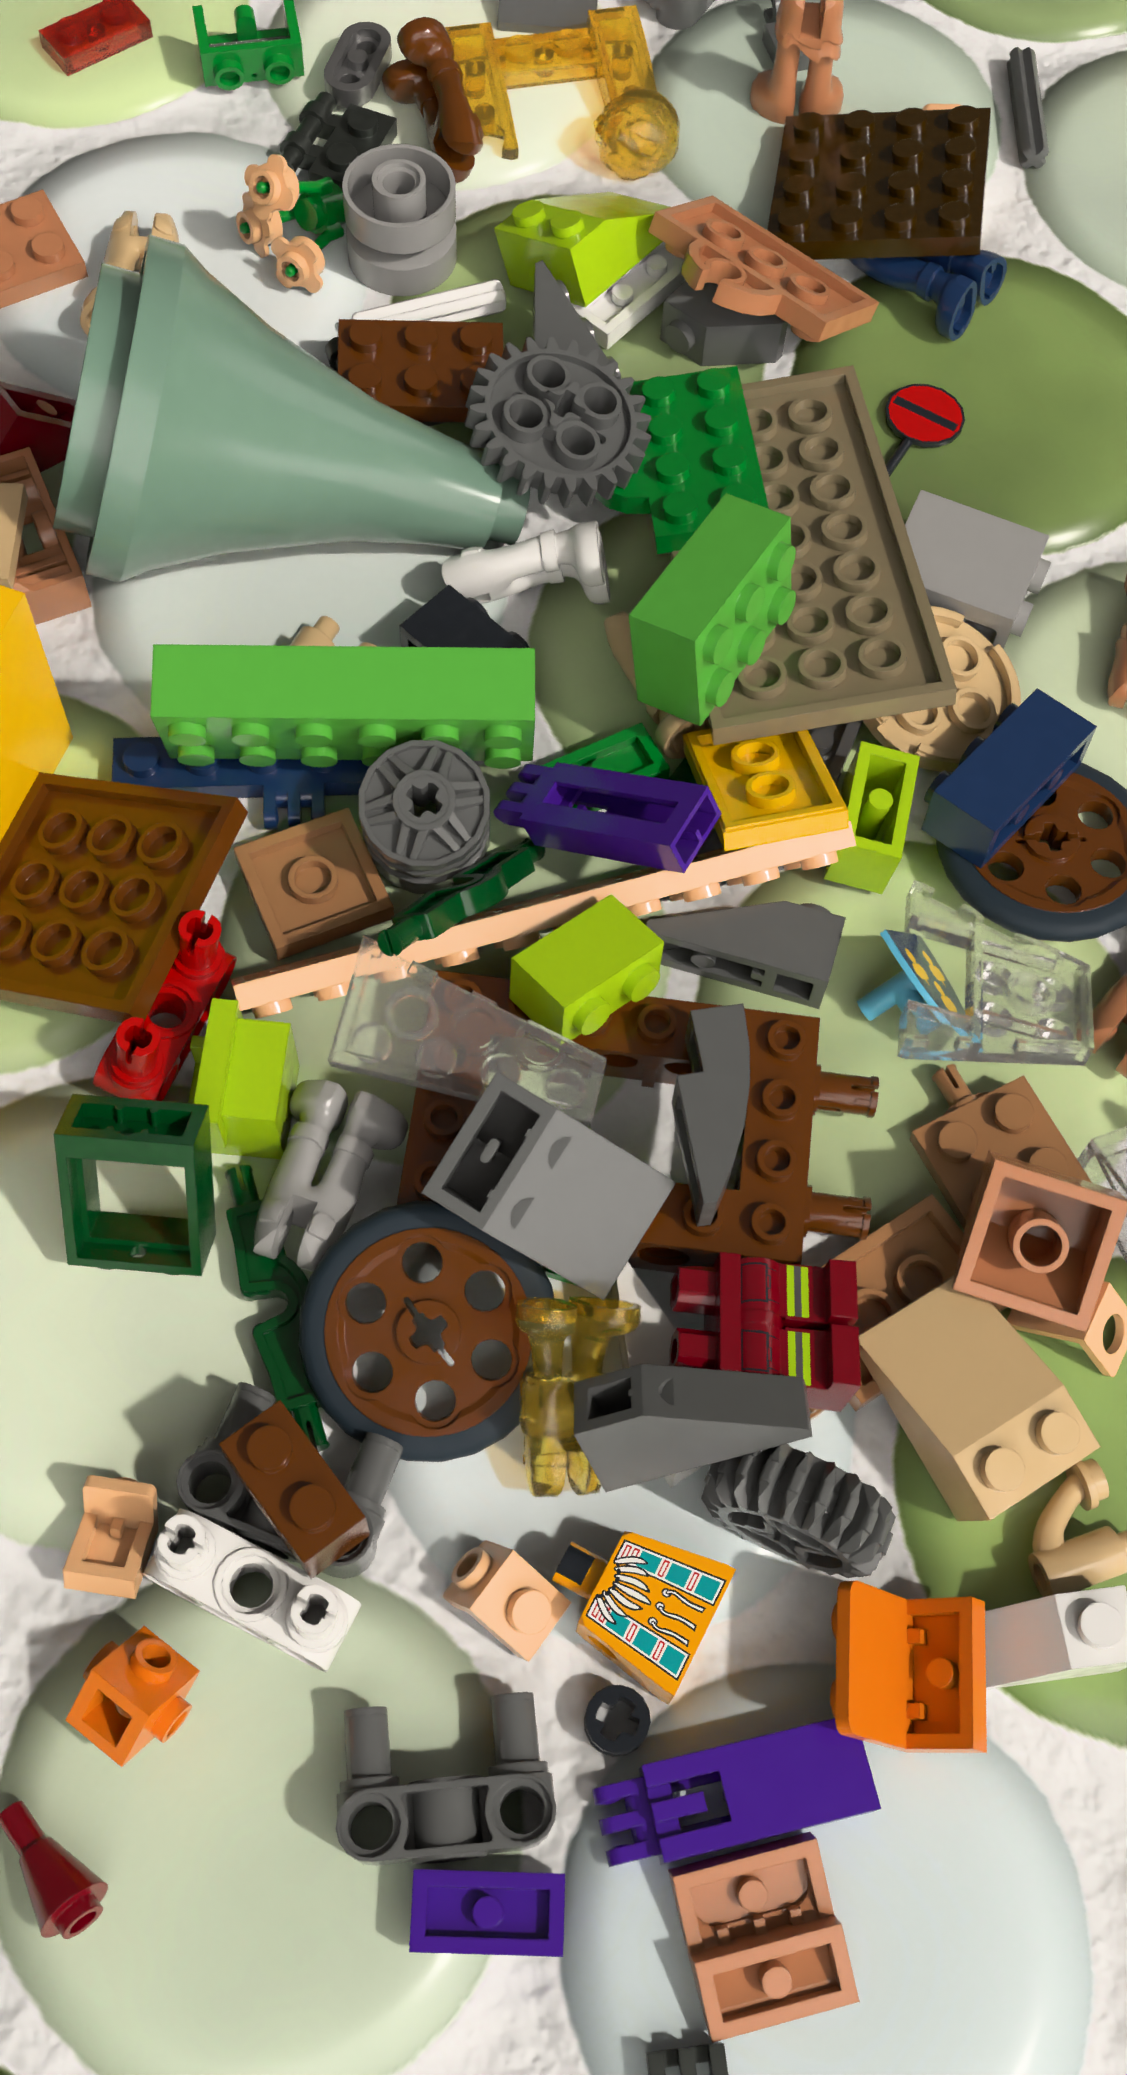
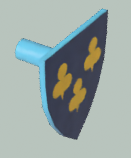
M887 929L881 932L882 938L903 970L857 1000V1004L864 1016L872 1021L897 1004L919 1041H922L941 1029L926 1005L927 1003L950 1033L975 1059L981 1056L975 1033L965 1010L921 935Z

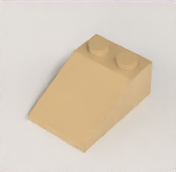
M954 1276L860 1333V1356L956 1520L987 1521L992 1520L1101 1446L1067 1389L990 1301L953 1290Z

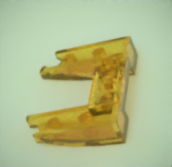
M636 5L589 10L587 28L562 29L555 32L513 35L496 39L494 38L491 22L445 27L453 44L454 60L459 63L463 73L462 82L469 105L482 123L484 136L503 139L502 158L518 159L519 151L507 93L509 89L597 79L617 147L625 146L631 142L632 131L627 124L646 113L650 123L655 128L661 126L662 115L653 68Z

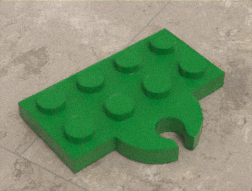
M738 366L710 368L699 372L666 377L657 376L646 380L634 381L629 395L644 396L646 400L640 413L651 416V421L646 430V433L651 435V439L646 448L645 457L637 474H632L625 489L616 486L609 500L603 498L598 492H596L594 498L607 508L622 513L650 514L657 554L681 550L725 493L769 509Z

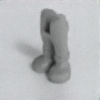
M305 1080L300 1082L289 1101L290 1111L299 1122L294 1124L288 1136V1145L272 1175L260 1205L254 1230L253 1252L271 1259L277 1258L291 1226L295 1225L306 1229L298 1252L297 1266L313 1272L326 1250L344 1233L358 1201L364 1173L369 1168L374 1157L372 1148L392 1150L400 1146L404 1141L409 1127L407 1120L401 1112L373 1094L364 1091L357 1092L349 1107L343 1134L337 1139L330 1163L319 1184L312 1187L311 1184L320 1159L324 1156L330 1142L329 1135L339 1128L348 1107V1097L342 1086L328 1080Z

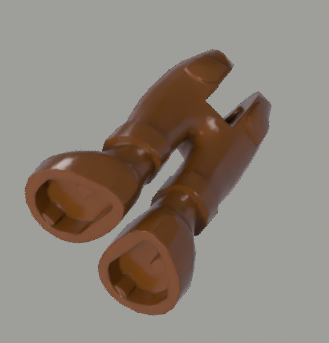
M430 17L416 18L406 23L397 35L398 46L406 59L391 64L384 71L382 76L383 87L386 94L393 101L400 104H417L422 117L425 119L427 138L432 152L440 156L449 165L454 174L455 182H462L468 178L474 167V155L478 154L482 149V139L484 137L482 123L469 105L462 82L463 73L459 63L454 60V48L446 28L436 19Z

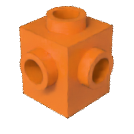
M143 1626L120 1646L114 1641H110L94 1656L83 1674L85 1682L65 1721L119 1766L123 1767L153 1738L156 1737L160 1742L164 1743L182 1725L192 1708V1705L185 1698L200 1670L147 1627Z

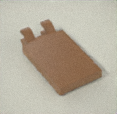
M933 1194L868 1235L866 1240L859 1241L833 1258L834 1260L856 1261L858 1320L853 1326L859 1327V1334L955 1275L964 1233ZM991 1302L999 1312L1007 1308L1006 1306ZM861 1356V1387L849 1401L855 1412L882 1394ZM809 1408L810 1420L817 1417L824 1410Z

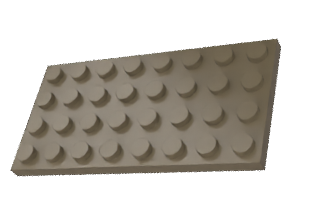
M854 365L742 384L769 509L791 517V545L796 549L795 560L791 569V589L796 592V601L786 623L783 625L777 624L766 638L763 651L756 663L752 666L746 665L738 675L726 703L721 707L715 706L707 717L713 745L955 705L957 687ZM679 551L670 552L671 561Z

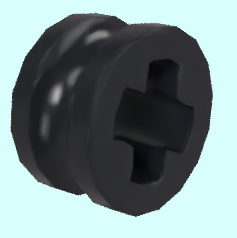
M623 1685L607 1686L596 1692L588 1703L583 1719L585 1734L590 1744L600 1753L611 1757L626 1756L637 1750L646 1738L651 1723L649 1708L644 1698L633 1688ZM618 1701H621L633 1709L628 1719L636 1722L637 1728L633 1736L621 1732L615 1741H611L600 1733L605 1722L596 1719V1714L601 1706L605 1709L613 1710Z

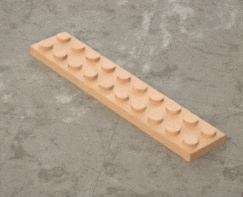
M849 821V829L731 851H724L723 848L697 854L685 873L648 867L479 912L466 917L434 939L416 941L397 956L395 954L392 957L385 955L380 950L377 940L235 977L230 979L235 1000L239 1001L240 1011L251 1008L255 1018L279 1014L293 1009L291 997L313 992L314 997H317L318 1001L330 1000L356 992L354 980L374 975L375 981H380L381 984H388L417 976L416 964L434 959L435 965L442 964L443 968L477 960L480 958L478 947L493 943L495 949L504 948V951L530 946L541 939L540 930L552 927L554 931L610 894L637 917L661 910L659 898L669 896L670 901L684 899L685 902H691L721 894L719 882L726 881L727 886L741 883L744 886H750L780 878L778 866L783 865L784 871L797 868L810 870L838 862L836 851L856 846L852 824Z

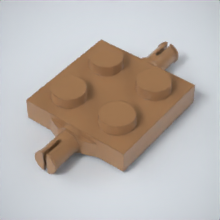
M955 1064L946 1066V1070L944 1068L938 1070L931 1077L950 1107L943 1116L913 1130L909 1140L963 1229H965L969 1208L989 1150L1091 1182L1024 1075L991 1092L977 1094L971 1093Z

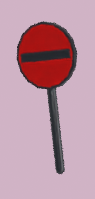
M911 384L899 388L889 397L885 408L886 423L893 433L902 439L885 464L889 477L912 444L919 447L938 448L952 443L961 434L965 422L964 411L953 395L942 388L929 384Z

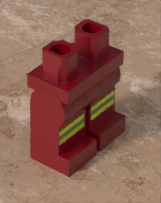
M720 1252L712 1267L683 1266L677 1268L670 1284V1307L674 1312L704 1315V1330L676 1328L671 1337L669 1366L803 1377L807 1388L809 1408L841 1412L860 1389L859 1327L853 1326L858 1320L856 1261L829 1259L824 1267L781 1264L762 1257L741 1258V1254Z

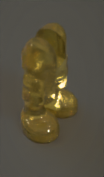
M583 1296L569 1297V1302L551 1297L521 1299L517 1301L515 1321L518 1328L528 1335L533 1363V1371L526 1372L525 1377L520 1379L519 1420L522 1433L525 1434L523 1464L526 1468L530 1493L534 1497H557L561 1494L564 1487L566 1468L570 1486L577 1495L600 1493L602 1485L574 1436V1382L606 1374L603 1372V1362L610 1339L615 1336L629 1334L638 1328L641 1323V1305L618 1299L605 1298L602 1300L598 1297ZM571 1335L572 1370L562 1376L564 1342L566 1337Z

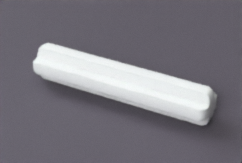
M493 279L355 312L352 315V319L462 322L503 312L506 309V294L501 282Z

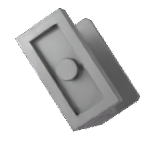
M921 490L906 521L905 528L930 606L955 611L964 615V618L994 629L997 635L993 646L1000 644L1004 649L1010 633L1021 637L1034 604L1024 601L1027 591L1039 594L1051 562L1041 558L1049 535Z

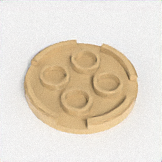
M931 606L957 687L955 705L863 720V722L884 747L920 756L918 767L938 772L944 770L953 772L959 766V761L970 743L978 736L986 739L992 733L996 721L1011 703H1015L1018 706L1021 705V692L1012 662L1000 644L993 646L979 631L963 622L964 615L949 609Z

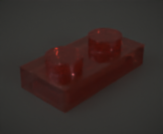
M103 0L38 30L42 48L67 76L153 37L150 19L132 0Z

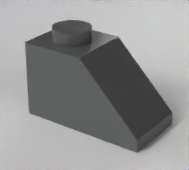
M685 280L664 300L660 340L668 344L675 352L685 355L700 366L776 363L782 357L788 323L775 314L766 316L742 314L713 303L712 300L718 284L705 283L703 290L695 291Z

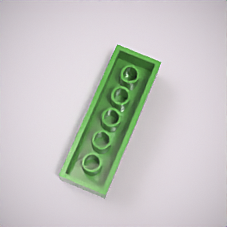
M153 644L150 717L169 757L177 758L178 762L189 766H208L213 764L215 759H239L240 763L254 767L274 765L276 759H301L302 764L311 767L334 766L337 764V760H362L364 765L371 766L386 750L410 740H438L461 749L473 761H484L485 765L491 768L510 769L521 765V761H533L535 648Z

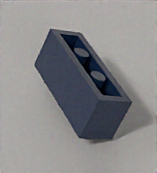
M1038 688L1020 706L1011 703L999 716L992 733L986 739L980 736L976 737L963 753L959 766L951 774L945 770L942 771L931 783L924 796V801L929 804L921 829L981 869L1081 765L1097 726Z

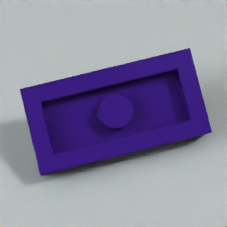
M413 1869L409 1952L563 1957L565 1874Z

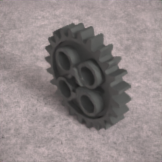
M549 336L545 348L541 349L531 337H526L522 352L509 342L505 345L502 357L491 353L488 356L485 368L479 367L476 371L465 405L468 408L464 422L465 427L473 429L469 442L470 446L485 448L480 462L482 466H490L497 463L501 466L496 479L499 483L507 481L512 477L519 480L517 486V495L519 496L526 493L530 487L538 489L539 503L544 505L550 493L558 494L563 508H568L571 498L575 494L578 495L586 507L591 506L596 492L606 500H609L616 486L625 489L632 474H637L651 439V435L646 433L651 416L640 413L646 399L642 395H629L635 380L632 377L617 380L614 376L618 367L616 361L601 366L597 363L599 357L598 349L594 348L586 356L578 354L577 341L573 339L569 343L567 350L559 349L554 336Z

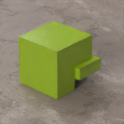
M212 998L206 1035H192L190 1048L195 1066L188 1103L209 1105L211 1153L281 1160L288 1144L292 1118L289 1101L297 1086L300 1067L291 1023L243 1019L242 1012L239 1010L238 1000Z

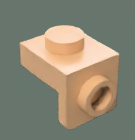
M89 1475L82 1489L84 1514L63 1568L64 1588L136 1599L143 1578V1572L147 1566L159 1530L157 1488L152 1484L141 1483L126 1477L108 1478Z
M487 1540L462 1556L453 1569L451 1575L452 1582L443 1594V1598L453 1607L467 1612L512 1653L528 1662L572 1603L513 1549Z

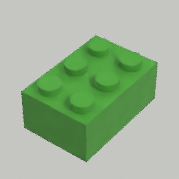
M725 493L629 614L638 701L698 726L703 724L715 706L721 707L726 703L738 675L746 665L752 666L756 663L763 651L766 638L777 624L783 625L786 623L793 611L796 592L791 589V569L794 564L796 549L791 545L790 516Z

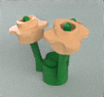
M272 154L268 157L267 163L260 166L251 164L246 168L244 179L246 185L249 186V191L243 193V210L238 212L236 216L238 232L246 244L254 245L255 251L261 258L269 255L268 245L271 244V250L277 257L276 276L283 286L287 288L293 286L305 287L310 293H317L323 286V280L319 276L325 267L322 250L331 241L344 236V229L341 226L346 223L343 192L337 184L333 183L332 178L329 176L316 181H298L295 172L287 165L285 158L279 154ZM296 219L299 226L305 231L321 234L314 241L305 236H295L288 241L282 237V223Z

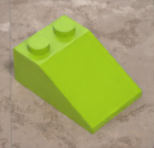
M613 192L532 199L523 202L513 209L509 217L494 228L510 285L534 292L535 263L543 260L555 280H561L565 284L570 302L587 307L663 242L648 231L655 211L670 208V206Z

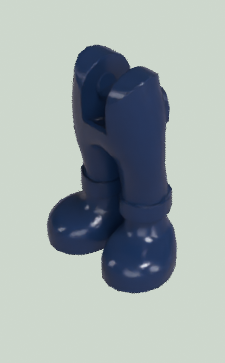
M980 250V255L848 259L866 275L887 286L915 293L917 297L927 302L933 300L937 304L935 315L936 329L941 336L952 341L959 339L967 329L972 319L976 302L986 306L993 301L1003 284L1007 271L1005 258L988 250Z

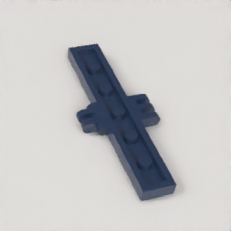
M160 737L113 738V782L238 798H263L265 829H277L279 822L278 808H288L289 828L302 824V807H312L311 820L325 816L326 796L359 795L360 786L370 767L364 765L362 760H337V764L334 766L311 767L302 764L301 759H276L274 765L266 767L244 765L239 762V759H215V762L208 766H189L178 762L177 758H170Z

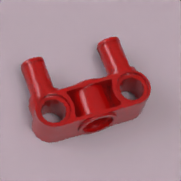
M192 910L180 919L178 926L180 951L145 1021L143 1018L131 1017L120 1024L96 1070L93 1080L95 1087L119 1098L164 1100L191 1051L192 1035H200L209 1018L212 998L220 999L236 965L237 957L226 952L219 941L222 929L220 921L215 916L211 915L207 924H205L206 912ZM159 1013H170L176 1015L182 1022L173 1028H163L154 1024L151 1018Z

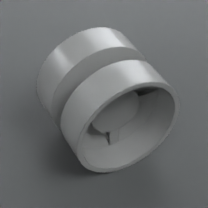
M409 144L383 145L359 155L346 169L342 181L347 253L353 274L370 289L391 296H414L435 289L448 279L455 268L457 260L455 222L456 182L451 168L440 156L432 151Z

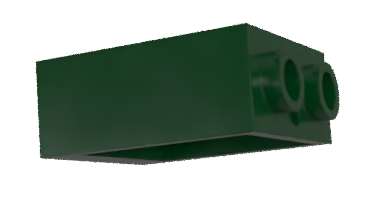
M72 1094L53 1134L67 1264L97 1267L105 1270L120 1269L168 1275L202 1276L216 1236L209 1105ZM96 1160L184 1167L188 1219L101 1211ZM135 1255H144L142 1257H133Z

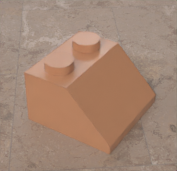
M989 1150L967 1215L952 1289L1087 1332L1127 1213V1199L1119 1191Z

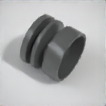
M410 740L386 750L368 768L359 789V820L361 822L363 840L377 871L393 886L414 894H425L434 889L452 886V876L485 857L490 845V789L480 767L461 749L438 740ZM430 801L436 803V814L426 810L420 818L414 816V805L425 808Z

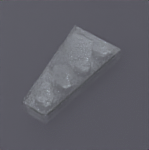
M363 935L328 1062L334 1068L477 1102L498 1071L591 1129L607 1065V1058L530 1019L525 1021L498 1007L497 1002L475 991L470 993L439 977L438 972L414 960L411 963L398 955L395 956V954L392 957L385 955L380 950L377 941Z

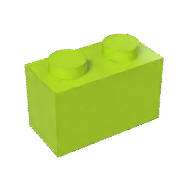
M864 741L860 742L843 779L840 794L848 808V817L852 824L856 846L836 851L838 862L826 866L825 880L883 894L902 859L920 756Z
M610 894L511 958L509 998L561 1048L580 1034L590 1035L606 1022L611 1013L631 1000L638 1002L644 999L654 990L660 980V965L664 941Z

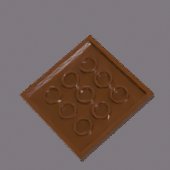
M39 772L0 842V1000L122 1023L131 1017L143 1018L145 1021L180 951L178 933L180 919L189 911L200 910L248 814V811L238 797Z

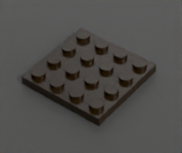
M962 105L944 110L906 108L898 112L872 113L868 110H856L849 114L821 115L816 112H806L798 116H786L767 230L813 260L980 255L991 107L975 108L969 105Z

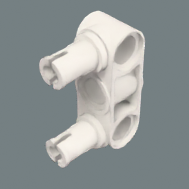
M180 1508L177 1514L164 1525L165 1529L160 1532L154 1547V1554L143 1575L173 1594L318 1670L327 1672L362 1606L361 1603L349 1594L316 1576L310 1579L303 1569L200 1515ZM249 1572L265 1574L273 1583L270 1597L258 1607L247 1608L240 1606L232 1597L236 1581Z

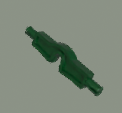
M527 837L512 849L495 851L474 865L452 876V886L434 889L425 893L410 906L391 917L393 925L378 934L377 943L380 950L387 956L392 957L393 954L397 956L416 941L434 939L466 917L497 904L507 896L509 888L535 871L533 863L545 856V847L534 845L532 840Z
M239 1165L245 1186L244 1190H241L235 1167L225 1172V1178L227 1179L234 1204L233 1208H229L226 1211V1217L235 1248L241 1294L246 1301L250 1302L270 1298H281L288 1302L287 1308L283 1313L263 1323L256 1324L252 1330V1335L270 1377L276 1401L281 1400L309 1440L307 1428H312L318 1452L327 1449L330 1444L327 1441L318 1409L322 1407L306 1378L299 1348L300 1308L309 1281L301 1268L286 1256L284 1245L275 1259L253 1252L255 1224L263 1199L260 1200L252 1167L250 1165Z

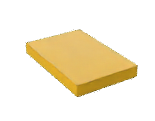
M710 729L683 734L684 754L696 783L709 787L722 813L714 827L724 851L849 829L848 808L808 730L720 745H713Z

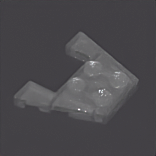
M914 880L906 897L904 932L966 950L965 1015L908 999L899 1018L897 1057L918 1060L1085 1066L1094 1050L1090 965L1038 939L1018 933L1011 938L985 925L984 916L973 907L963 903L959 911L932 899L935 888Z

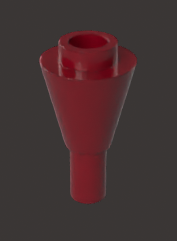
M17 1801L9 1805L0 1813V1826L20 1856L19 1864L41 1936L49 1938L61 1934L63 1939L75 1937L92 1925L101 1915L103 1906L100 1902L107 1893L108 1884L52 1837H46L23 1801Z

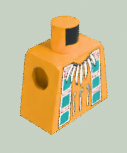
M625 1531L609 1561L571 1542L552 1580L589 1600L578 1621L576 1632L655 1697L669 1705L736 1569L716 1560Z

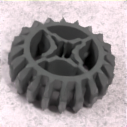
M783 1444L713 1463L710 1465L704 1479L706 1485L701 1499L712 1517L720 1520L725 1528L739 1533L741 1539L751 1541L782 1558L802 1564L807 1569L815 1568L828 1575L839 1574L846 1578L871 1576L872 1572L876 1570L879 1561L886 1555L893 1537L891 1529L896 1516L893 1514L892 1506L886 1498L880 1496L874 1486L862 1483L857 1474L848 1473L838 1468L835 1462H827L815 1457L811 1451L805 1453L792 1448L788 1444Z

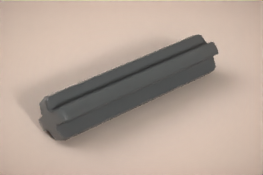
M1017 46L1009 53L1010 59L1007 62V72L1018 157L1021 166L1025 169L1031 166L1038 169L1046 163L1045 157L1049 153L1036 54L1030 47L1021 50Z

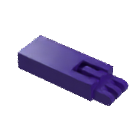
M557 762L553 768L525 764L518 774L520 782H513L506 791L508 800H500L493 811L495 817L502 823L525 828L536 846L678 873L686 872L722 814L709 787L706 785ZM586 806L605 809L606 812L589 811Z
M835 1718L644 1764L638 1769L640 1774L638 1778L592 1789L595 1805H610L624 1799L627 1813L598 1820L602 1836L631 1830L634 1844H622L605 1851L609 1867L654 1856H659L660 1865L881 1809L863 1741L841 1735L837 1730ZM721 1781L723 1788L722 1796L723 1800L726 1801L729 1815L680 1827L678 1818L708 1811L703 1791L673 1798L672 1793Z

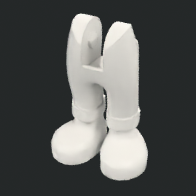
M597 520L579 523L568 530L555 533L554 529L541 532L539 536L504 547L484 550L483 547H469L463 549L460 554L448 558L442 566L441 574L446 586L451 585L464 597L474 598L479 603L499 600L548 582L550 584L565 582V576L577 579L586 597L592 603H610L607 565Z

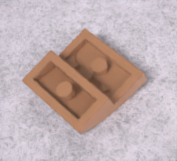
M811 1832L668 1869L697 1993L712 2043L860 2002L842 1923L834 1915L817 1838Z

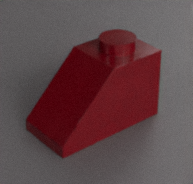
M0 381V456L30 447L40 473L65 461L76 401Z

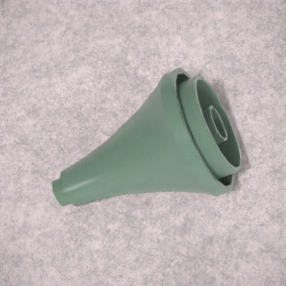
M148 235L140 273L101 263L53 529L90 537L85 575L122 582L147 571L225 553L344 541L426 544L457 549L469 547L484 548L488 540L512 545L518 540L524 525L530 498V488L522 496L517 495L519 480L512 477L507 481L499 483L496 479L501 466L498 463L482 466L480 462L484 450L471 447L469 444L451 438L376 401L276 331L210 274L185 244Z

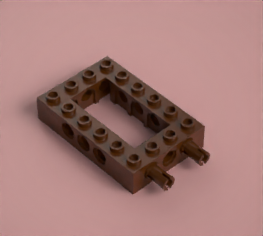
M435 970L397 1205L416 1200L434 1201L422 1194V1191L487 1088L490 1044L494 1045V1052L498 1061L506 1068L515 1071L528 1072L529 1067L577 1072L579 1073V1079L591 1080V1075L593 1074L641 1080V1086L654 1088L655 1082L675 1085L677 1075L692 1073L685 1043L690 1011L720 1007L722 1005L650 996L638 1002L631 1000L611 1013L606 1022L597 1031L590 1035L580 1034L560 1048L509 998L510 979ZM744 1008L750 1044V1087L745 1125L742 1132L744 1135L742 1153L733 1190H725L711 1225L697 1227L689 1185L676 1183L629 1258L628 1262L632 1268L675 1273L678 1267L683 1266L712 1267L720 1252L741 1254V1258L762 1257L781 1264L801 1265L803 1237H806L808 1231L857 1237L860 1240L867 1239L871 1215L867 1214V1211H870L872 1208L870 1197L864 1196L859 1198L812 1192V1185L808 1184L812 1119L815 1116V1112L817 1110L864 1115L867 1118H873L879 1092H875V1089L878 1090L879 1088L878 1076L865 1077L821 1071V1064H817L819 1017Z

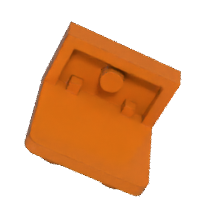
M857 1580L842 1581L838 1586L837 1603L833 1607L831 1616L832 1631L836 1639V1678L831 1685L830 1705L838 1732L843 1736L907 1753H987L985 1601L972 1596L905 1599Z

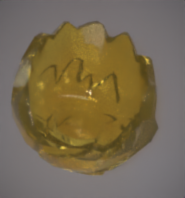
M632 87L624 90L620 96L607 103L601 114L593 122L595 128L594 140L599 147L600 161L623 180L634 181L644 178L650 173L660 172L675 158L679 149L680 121L673 104L665 96L651 89Z

